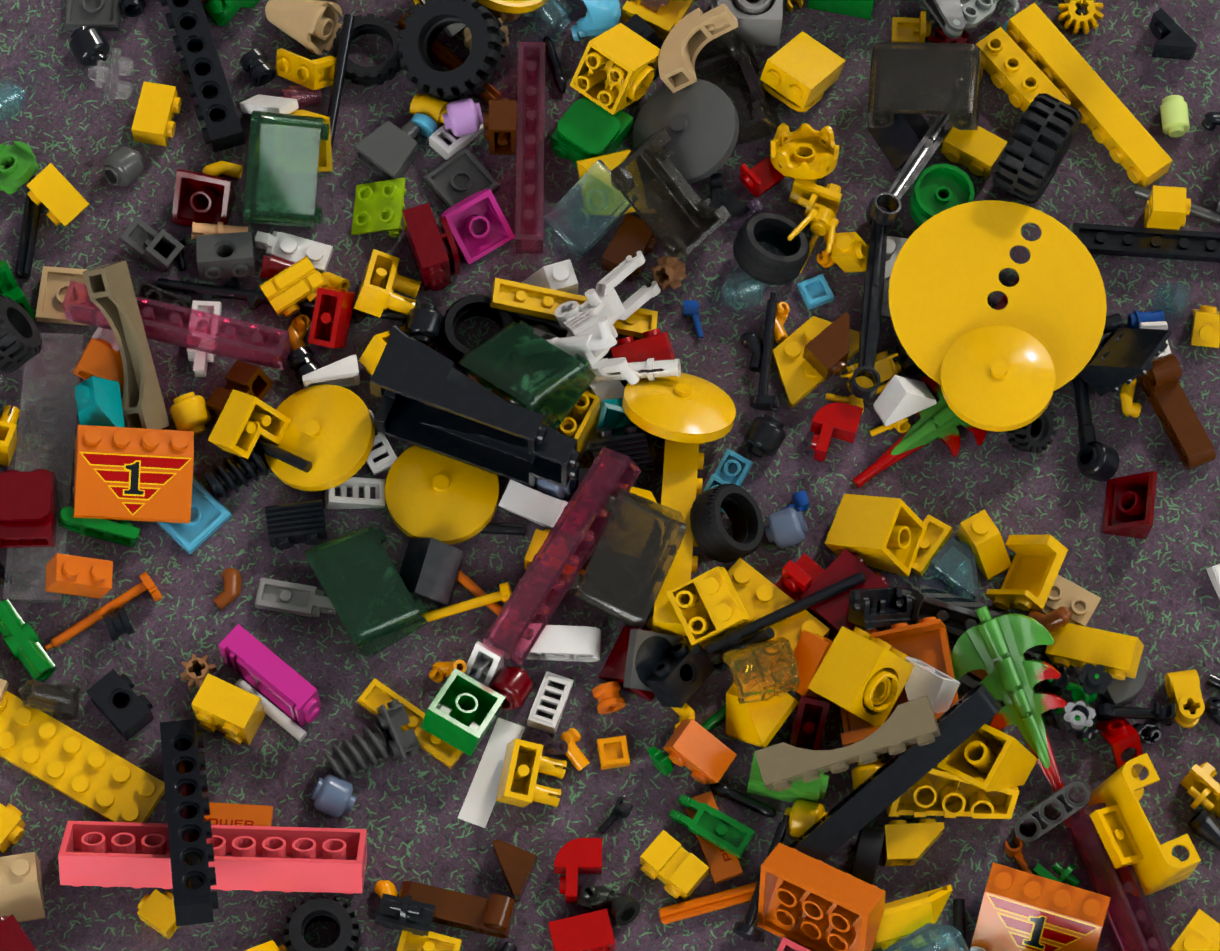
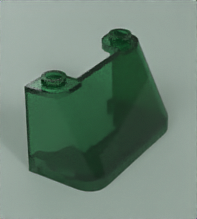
M263 111L252 112L244 200L245 223L316 229L317 223L321 224L322 207H318L316 193L320 146L323 140H328L329 124H325V118Z
M522 320L519 323L511 322L464 354L458 364L476 381L490 391L495 389L523 408L545 415V424L557 430L596 377L588 368L590 362L577 353L573 357L534 334L535 330Z
M371 523L304 551L307 560L357 648L368 658L429 623L424 615L428 613L425 604L420 597L414 599L385 550L384 542L388 540L380 526L374 527Z

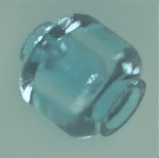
M548 0L542 7L534 10L533 17L547 32H553L556 29L562 32L572 22L569 19L572 14V7L566 0Z
M9 80L0 82V120L2 121L21 112L24 107L23 99H25V93L20 85H15Z
M744 271L728 276L722 286L724 301L736 310H742L759 304L765 291L764 283L757 281Z

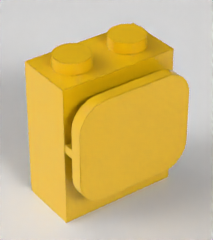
M802 31L767 59L760 80L763 81L764 89L795 111L806 112L819 102L823 97L824 91L839 79L846 60Z

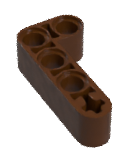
M1170 353L1151 361L1154 365L1145 375H1140V384L1184 467L1187 470H1191L1215 460L1214 447L1179 383L1182 370L1178 359L1174 354Z
M402 882L398 897L404 898L405 895L412 896L414 901L436 905L433 923L498 938L509 937L516 909L514 899L500 894H489L487 899L422 883Z

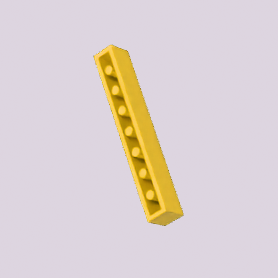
M1035 2L1009 19L1006 29L1007 34L1071 102L1070 106L1079 110L1082 116L1081 123H1085L1092 131L1095 140L1109 150L1113 161L1118 164L1120 163L1124 167L1129 179L1133 183L1147 187L1169 171L1173 160Z
M665 439L652 631L656 633L687 636L666 592L690 581L691 573H697L698 556L692 554L693 547L699 546L692 534L690 513L696 495L702 493L703 478H697L698 470H703L704 453H699V444L705 445V443H681Z

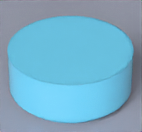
M415 113L411 119L412 122L418 125L421 130L419 134L430 137L438 129L437 123L425 114Z

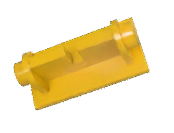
M886 350L876 354L874 369L880 375V383L894 375H898L902 371L899 362H894L892 359L898 356V353L888 354ZM859 362L846 367L848 372L840 375L841 378L848 377L851 380L854 371L858 368ZM859 376L856 378L857 384L864 389L874 386L872 380L868 377ZM847 382V388L849 392L852 393L849 388V382Z

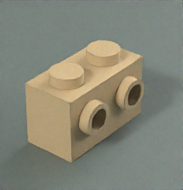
M1057 575L1043 610H1034L1046 615L1064 606L1071 611L1072 615L1068 623L1086 627L1101 597Z

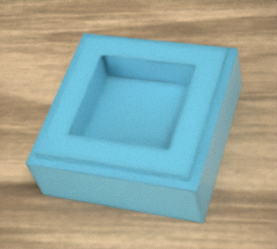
M823 273L797 283V288L808 310L834 300V295Z

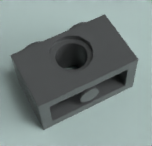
M252 231L196 236L197 266L200 280L256 275Z

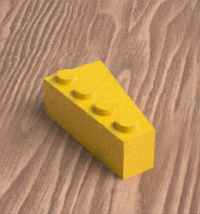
M936 765L890 804L886 810L888 817L913 815L914 817L944 816V818H956V816L979 819H1011L1020 791L1017 786L987 792L938 768Z

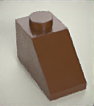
M847 312L837 318L805 345L803 358L825 380L833 374L838 376L848 365L850 315Z

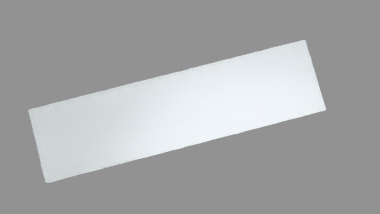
M498 717L458 819L483 828L486 827L496 802L507 744L515 738L521 739L525 730L524 726Z

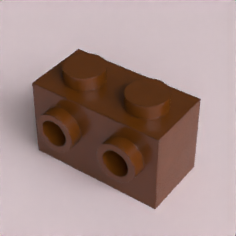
M507 98L489 100V111H483L484 140H489L490 155H517V100Z

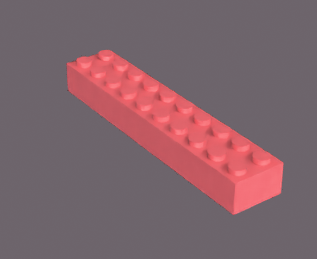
M67 822L58 854L60 885H71L73 887L101 886L104 888L132 887L139 889L146 887L173 889L168 823ZM211 825L212 838H208L206 841L207 844L213 843L214 862H208L209 867H215L217 884L212 885L211 889L223 891L252 890L254 892L282 891L285 893L325 892L348 895L363 893L367 863V829Z

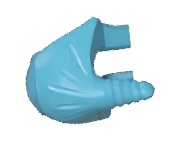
M582 0L587 8L586 16L580 18L576 22L577 25L571 26L572 37L574 41H580L582 37H596L616 26L621 16L619 0Z

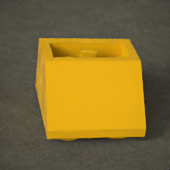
M717 566L666 592L691 645L723 634L724 631L750 620L725 567Z

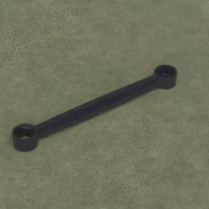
M963 75L956 79L951 92L952 99L914 149L888 192L880 193L875 197L870 214L876 222L890 225L897 220L902 207L901 200L938 151L965 106L969 107L976 104L982 90L981 83L976 78ZM960 88L969 89L973 94L965 93ZM879 205L888 206L893 212L884 211Z
M875 197L871 199L866 210V218L872 227L862 301L859 363L849 382L850 391L860 399H868L874 396L881 380L874 366L884 291L888 225L880 224L871 217L870 210ZM879 205L886 208L889 212H893L888 206ZM859 376L868 377L872 380L874 387L864 389L857 384L856 378Z

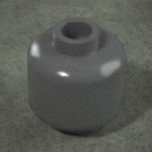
M121 146L109 154L103 161L102 171L105 179L113 186L126 187L133 183L144 171L143 157L136 149Z

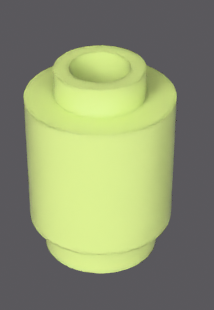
M1180 95L1165 97L1160 106L1162 131L1172 138L1181 137L1190 129L1187 103Z

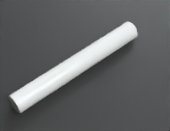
M239 679L234 686L260 697L265 714L299 742L307 735L305 730L243 679Z

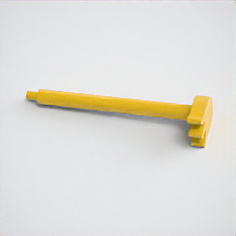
M508 582L499 584L500 591L399 620V623L392 624L391 628L392 630L399 628L403 630L499 601L504 602L508 615L516 613L510 585Z

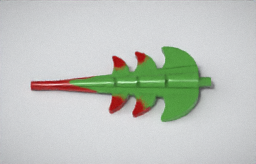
M928 376L922 377L921 381L934 391L939 401L937 404L917 412L920 419L877 461L853 478L852 482L859 489L883 470L937 438L948 447L954 458L957 457L960 450V435L956 427L959 425L967 428L972 433L978 446L982 445L987 430L971 426L960 419L946 403L941 385Z
M982 606L976 609L981 623L966 630L958 638L952 649L951 659L955 680L959 681L963 675L973 670L982 669L987 672L988 675L979 684L983 683L996 700H1003L1005 704L993 717L990 726L1000 730L1009 725H1017L1033 755L1038 759L1037 762L1050 783L1053 792H1055L1064 785L1042 713L1050 709L1064 708L1067 702L1052 693H1035L1033 687L1038 682L1046 679H1059L1061 673L1044 661L1025 660L1023 655L1025 651L1034 646L1054 644V639L1048 630L1032 617L1009 613L991 618L987 606Z

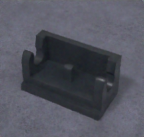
M899 587L850 590L847 621L863 628L886 627L897 623L911 625V595H904L902 606V588Z

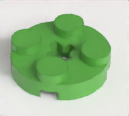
M13 141L15 145L6 146L5 143L0 144V191H5L7 194L17 192L20 186L29 181L39 169L36 156L24 142ZM6 165H12L10 168L5 169Z

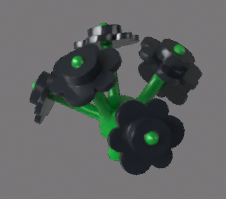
M1087 663L1082 667V674L1078 677V681L1081 683L1079 685L1070 682L1065 666L1052 665L1061 673V677L1059 679L1041 681V686L1044 687L1043 692L1061 696L1064 689L1072 691L1073 699L1067 701V705L1064 708L1050 709L1042 713L1043 721L1048 726L1052 725L1055 729L1059 730L1061 725L1057 715L1065 711L1064 720L1071 722V726L1074 728L1068 729V733H1077V739H1083L1085 742L1088 739H1095V734H1102V730H1089V727L1094 723L1093 718L1096 716V709L1090 706L1089 703L1096 700L1098 694L1106 692L1107 686L1112 683V676L1105 672L1103 665H1096L1095 667Z

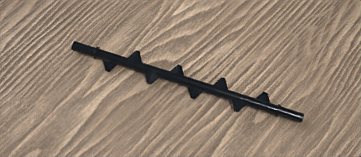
M232 277L224 286L158 278L157 289L183 292L185 295L188 293L196 294L198 301H210L213 297L244 300L248 302L252 310H256L263 303L270 304L263 292L241 289L235 277ZM307 299L300 303L298 306L300 307L301 314L307 315L310 318L313 315L315 300L309 302ZM353 304L351 317L354 323L359 324L366 317L379 318L354 309L355 304ZM387 308L386 311L383 310L379 319L402 321L405 324L408 315Z

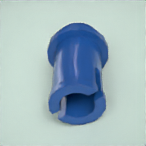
M1134 310L1127 317L1129 328H1139L1141 322L1165 321L1162 310L1148 312Z

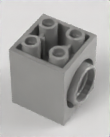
M711 0L710 10L725 3L737 18L739 26L715 38V44L779 46L783 0Z

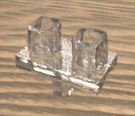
M112 48L111 57L107 59L106 67L105 61L98 60L97 66L88 69V77L95 81V87L102 88L103 82H105L103 102L105 104H112L114 99L128 100L132 92V82L118 80L119 75L130 77L134 65L133 59L120 56L121 49Z

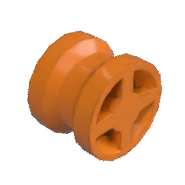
M619 682L603 683L592 689L593 697L598 701L597 711L599 714L616 712L626 706L624 698L619 693L621 690Z

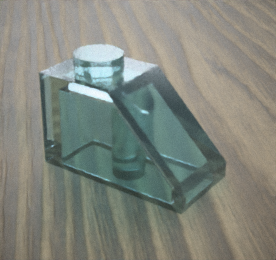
M951 537L930 561L928 571L959 596L977 601L980 592L975 554L972 553V549L965 542L957 541Z

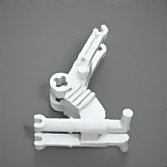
M637 251V256L634 258L628 255L622 263L597 283L596 290H587L585 292L586 302L579 305L577 301H568L556 308L554 315L560 326L567 329L566 337H555L549 340L534 342L525 338L519 341L521 346L515 347V350L520 358L564 352L572 363L568 367L537 370L538 377L532 378L536 388L542 387L548 374L570 382L577 379L608 376L610 373L620 372L630 385H634L639 381L640 378L628 365L626 357L602 358L611 347L617 344L615 338L618 336V333L613 325L617 319L625 321L650 298L657 296L661 291L657 282L652 281L651 287L647 288L646 285H643L625 302L622 303L614 287L645 263L646 260L641 251Z

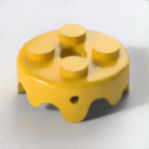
M781 123L778 126L775 137L770 144V161L773 167L783 176L800 180L821 179L830 174L837 166L839 145L835 144L834 132L830 126H825L821 131H817L809 124L804 123L793 132H790L789 126L785 123Z

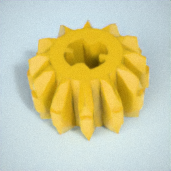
M1064 0L1065 3L1059 4L1058 10L1062 13L1059 14L1058 19L1059 21H1066L1063 26L1065 30L1073 26L1074 35H1077L1079 28H1082L1084 34L1089 33V27L1097 29L1099 26L1097 20H1102L1104 16L1100 12L1104 5L1100 2L1095 3L1096 0ZM1077 8L1079 11L1081 8L1085 9V16H1083V13H1081V16L1077 15Z

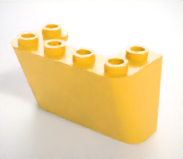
M1147 753L1135 757L1121 766L1091 792L1090 800L1087 803L1091 813L1098 809L1118 804L1143 856V859L1137 863L1121 867L1119 870L1130 891L1142 897L1188 879L1201 862L1188 833L1160 845L1139 803L1144 793V787L1160 781ZM1145 767L1148 771V777L1140 780L1139 775ZM1178 845L1184 846L1189 853L1188 859L1180 861L1177 857L1173 856V847Z

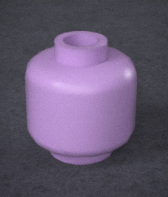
M471 98L448 103L446 107L447 113L442 114L445 129H451L456 137L476 133L479 131L480 125L483 124L479 102L474 103Z

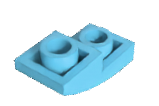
M727 449L703 492L721 484L741 486L754 462L731 449Z

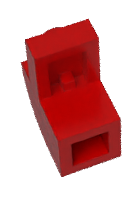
M835 402L823 406L816 412L810 428L811 432H815L810 449L815 450L814 460L825 462L832 437L854 443L863 408L847 403Z
M804 553L795 563L791 560L788 561L782 568V577L774 585L794 601H798L804 591L825 570Z
M577 838L566 843L558 851L554 861V874H566V876H560L559 894H565V903H577L578 874H602V838Z

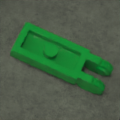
M71 506L64 507L59 513L58 523L64 530L67 529L81 535L132 548L136 545L140 528L134 527L130 522L118 521L117 523L106 519L74 518V507L72 508Z
M681 794L678 802L683 807L697 813L691 819L679 811L671 810L669 818L679 825L688 828L690 832L740 859L755 831L703 802L701 804Z

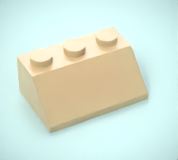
M35 852L0 857V917H9L13 914L18 922L46 918L41 865Z

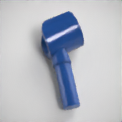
M684 300L683 316H692L697 339L703 338L704 335L699 321V303L695 300Z
M806 491L794 493L792 495L793 504L783 509L792 507L797 512L807 510L809 508V500Z

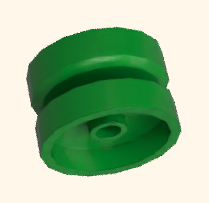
M934 164L924 169L916 180L908 203L910 216L916 225L920 227L928 219L948 208L973 202L975 195L973 182L967 173L957 166L950 164Z

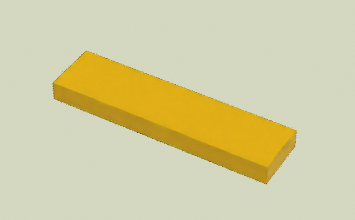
M374 678L358 698L357 703L373 715L378 714L377 708L384 704L387 710L389 709L387 703L398 699L399 704L403 703L410 723L401 726L402 732L413 728L421 746L420 748L452 769L464 752L420 728L425 713Z

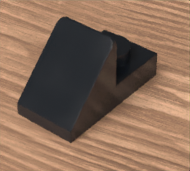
M1162 8L1153 13L1149 27L1152 34L1157 39L1162 40L1155 45L1152 57L1180 60L1192 59L1198 44Z

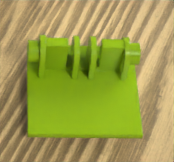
M406 178L356 185L351 235L388 231L389 236L399 237L403 231L401 223L403 218L402 210L405 209L404 196L407 193L405 189Z

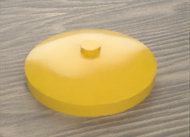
M1002 325L979 327L959 337L946 352L940 374L942 394L950 409L971 426L993 432L1016 430L1040 417L1052 399L1056 381L1054 364L1045 347L1030 334L1017 328Z
M681 373L680 377H658L655 381H649L648 378L639 379L634 385H630L628 382L622 398L623 410L635 425L657 437L681 443H707L724 437L732 429L736 415L735 405L726 392L705 379L686 373Z
M331 384L314 385L304 388L289 396L276 408L277 411L291 419L280 444L266 442L312 463L311 470L306 473L265 453L264 455L274 474L283 483L294 489L315 492L334 488L353 477L367 461L375 439L373 417L362 399L347 388Z
M413 445L405 450L391 466L385 483V500L393 522L410 538L432 537L448 545H454L474 537L491 521L499 503V481L496 474Z

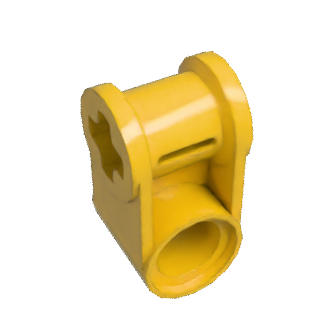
M1196 669L1166 673V692L1170 703L1176 704L1175 722L1183 728H1192L1198 724L1205 710L1198 673Z

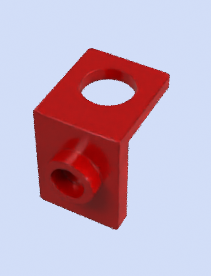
M766 157L751 169L745 163L740 167L739 180L756 199L785 178L773 167L769 157Z
M1114 718L1113 720L1103 721L1095 725L1096 730H1102L1100 735L1112 747L1117 770L1129 761L1121 759L1123 751L1127 748H1135V754L1131 759L1143 754L1139 733L1126 719Z

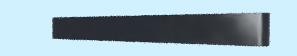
M983 683L974 687L936 720L941 735L935 737L933 743L924 746H918L917 743L906 746V751L894 755L788 847L824 862L995 716L1002 708L1001 704Z

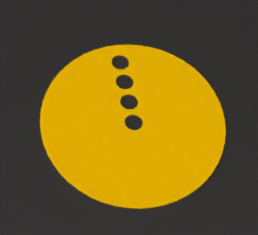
M1000 200L973 201L956 205L934 215L918 227L904 243L893 265L889 281V310L896 335L913 362L938 384H940L941 367L945 354L959 337L979 327L1002 325L1017 328L1030 334L1045 347L1054 364L1056 378L1054 391L1073 380L1091 360L1099 346L1106 323L1107 304L1104 283L1100 271L1085 245L1073 232L1055 218L1032 207ZM1026 223L1036 224L1041 230L1040 238L1035 241L1026 240L1021 234L1022 226ZM1015 246H1024L1030 252V259L1024 264L1015 263L1010 257V250ZM1006 268L1015 270L1019 276V282L1012 287L1004 286L999 281L1000 271ZM995 291L1004 293L1008 299L1007 306L1001 310L991 308L987 302L988 295Z

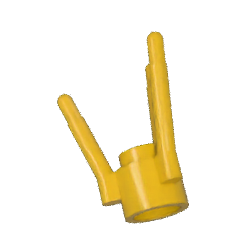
M827 207L811 208L808 216L787 237V240L791 241L810 222V230L814 234L809 242L808 258L819 236H824L826 233H828L826 252L831 253L835 229L839 222L831 209Z

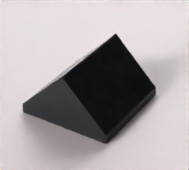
M893 102L867 127L895 171L903 168L914 149L930 128L914 103Z
M432 537L410 538L394 593L434 604L449 606L465 552Z

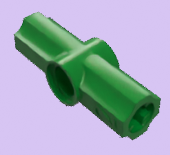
M9 599L0 601V632L4 637L5 644L17 660L20 659L35 682L45 681L57 670L54 662L41 646L42 643L28 622L25 623Z

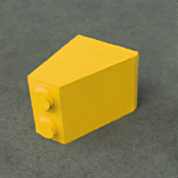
M844 494L837 508L832 526L828 531L825 545L837 556L847 549L851 554L857 553L861 556L867 566L909 577L912 564L915 561L920 543L928 526L901 498Z
M984 724L938 763L937 767L990 792L1024 785L1038 759L1014 737Z

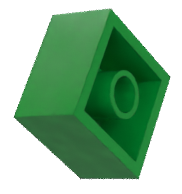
M455 668L428 707L420 728L471 757L498 717L506 697Z

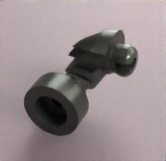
M586 884L579 890L577 895L579 904L585 910L594 912L610 908L609 916L619 926L631 923L640 912V904L631 895H621L618 892L615 894L614 890H608L605 886Z

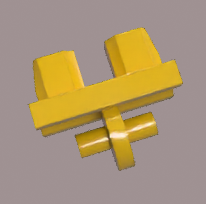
M817 179L794 180L789 201L805 207L804 216H808L811 208L817 209V207H827L835 215L837 214L842 198L839 185L830 183L825 188L816 184Z
M1208 762L1200 766L1195 764L1180 782L1188 790L1187 793L1195 799L1190 807L1196 810L1202 805L1206 810L1212 811L1220 818V784L1213 779L1217 774L1216 769Z

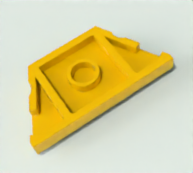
M812 316L772 351L775 365L778 367L779 377L791 408L825 380L803 358L805 345L832 324L830 321ZM849 329V354L847 361L859 351L860 332Z

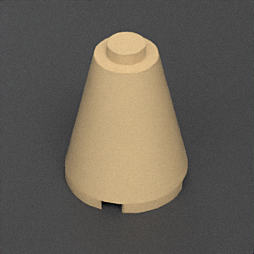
M269 0L265 7L266 17L269 22L317 55H323V50L329 51L333 47L336 32L342 27V24L338 23V15L343 16L342 9L333 2L320 0Z

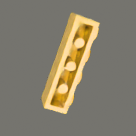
M1001 26L976 43L973 53L975 64L981 70L985 69L991 76L993 84L999 89L1002 88L1007 93L1014 107L1020 108L1025 113L1034 98L1042 93H1047L1071 105V102Z

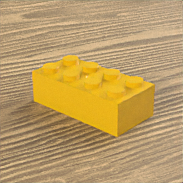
M741 558L727 571L750 618L749 621L736 628L795 602ZM804 610L769 626L775 633L774 638L751 650L784 676L803 630L828 638L830 629L807 610Z

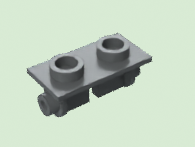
M398 699L387 703L389 708L387 710L384 704L377 708L378 714L375 717L379 728L382 731H386L390 740L387 742L391 756L393 758L397 757L400 763L407 759L406 753H408L409 758L420 754L418 748L421 746L413 728L402 732L401 726L410 723L403 703L399 704Z

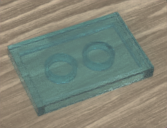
M597 160L544 219L578 258H583L637 200L602 160Z

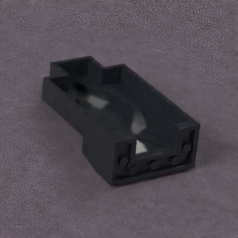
M392 332L370 379L372 395L382 398L385 393L374 417L375 431L532 488L535 487L537 479L565 488L570 479L575 480L580 468L578 460L581 453L577 451V439L561 434L546 425L545 415L523 408L495 395L456 370L453 361L424 343Z

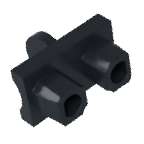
M383 893L375 924L383 925L384 928L412 932V934L422 937L424 935L428 936L436 905L414 901L412 896L405 895L402 898Z

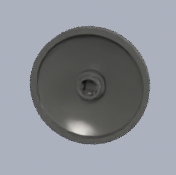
M697 79V82L675 93L665 85L644 103L636 117L632 135L636 157L653 177L662 182L673 185H687L704 180L718 171L732 154L739 134L738 114L733 102L726 93L711 82Z

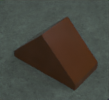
M499 839L492 841L494 853L515 902L521 900L537 864V855Z

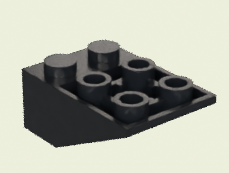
M1119 327L1102 339L1093 357L1078 376L1100 397L1109 391L1115 393L1124 383L1130 384L1138 374L1143 376L1154 365L1151 362L1152 359L1159 356L1167 348L1168 344L1166 341L1172 332L1160 329Z

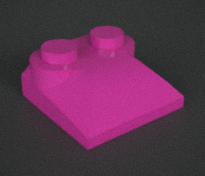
M488 188L468 196L440 215L441 217H446L455 244L468 265L515 238L491 189Z

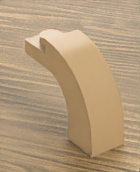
M725 3L705 13L700 8L693 10L673 27L664 40L658 58L659 75L673 93L697 82L695 61L701 49L713 39L739 27L737 18Z

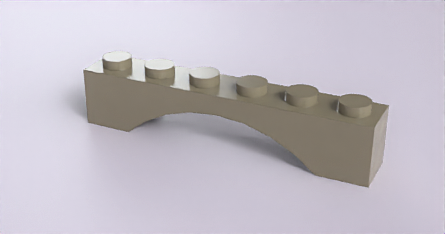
M126 260L104 264L83 271L90 300L107 319L120 349L124 377L122 408L125 427L163 429L170 426Z
M927 696L899 704L878 730L865 739L846 747L833 750H809L782 742L754 752L764 785L769 790L774 789V792H780L791 788V783L800 780L803 783L815 781L820 778L819 774L831 771L832 774L846 771L849 769L848 765L859 761L860 764L874 762L878 759V755L889 752V755L902 753L907 750L906 746L915 743L918 746L933 743L935 737L940 736L941 733L931 702Z

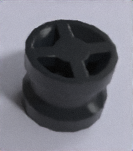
M124 606L118 608L116 613L102 615L112 641L118 640L120 635L134 633Z

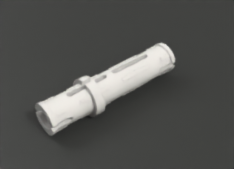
M647 358L645 362L628 363L640 379L648 378L649 381H655L658 377L681 376L679 358L655 361L654 358ZM620 372L610 373L608 376L594 377L595 382L626 380Z

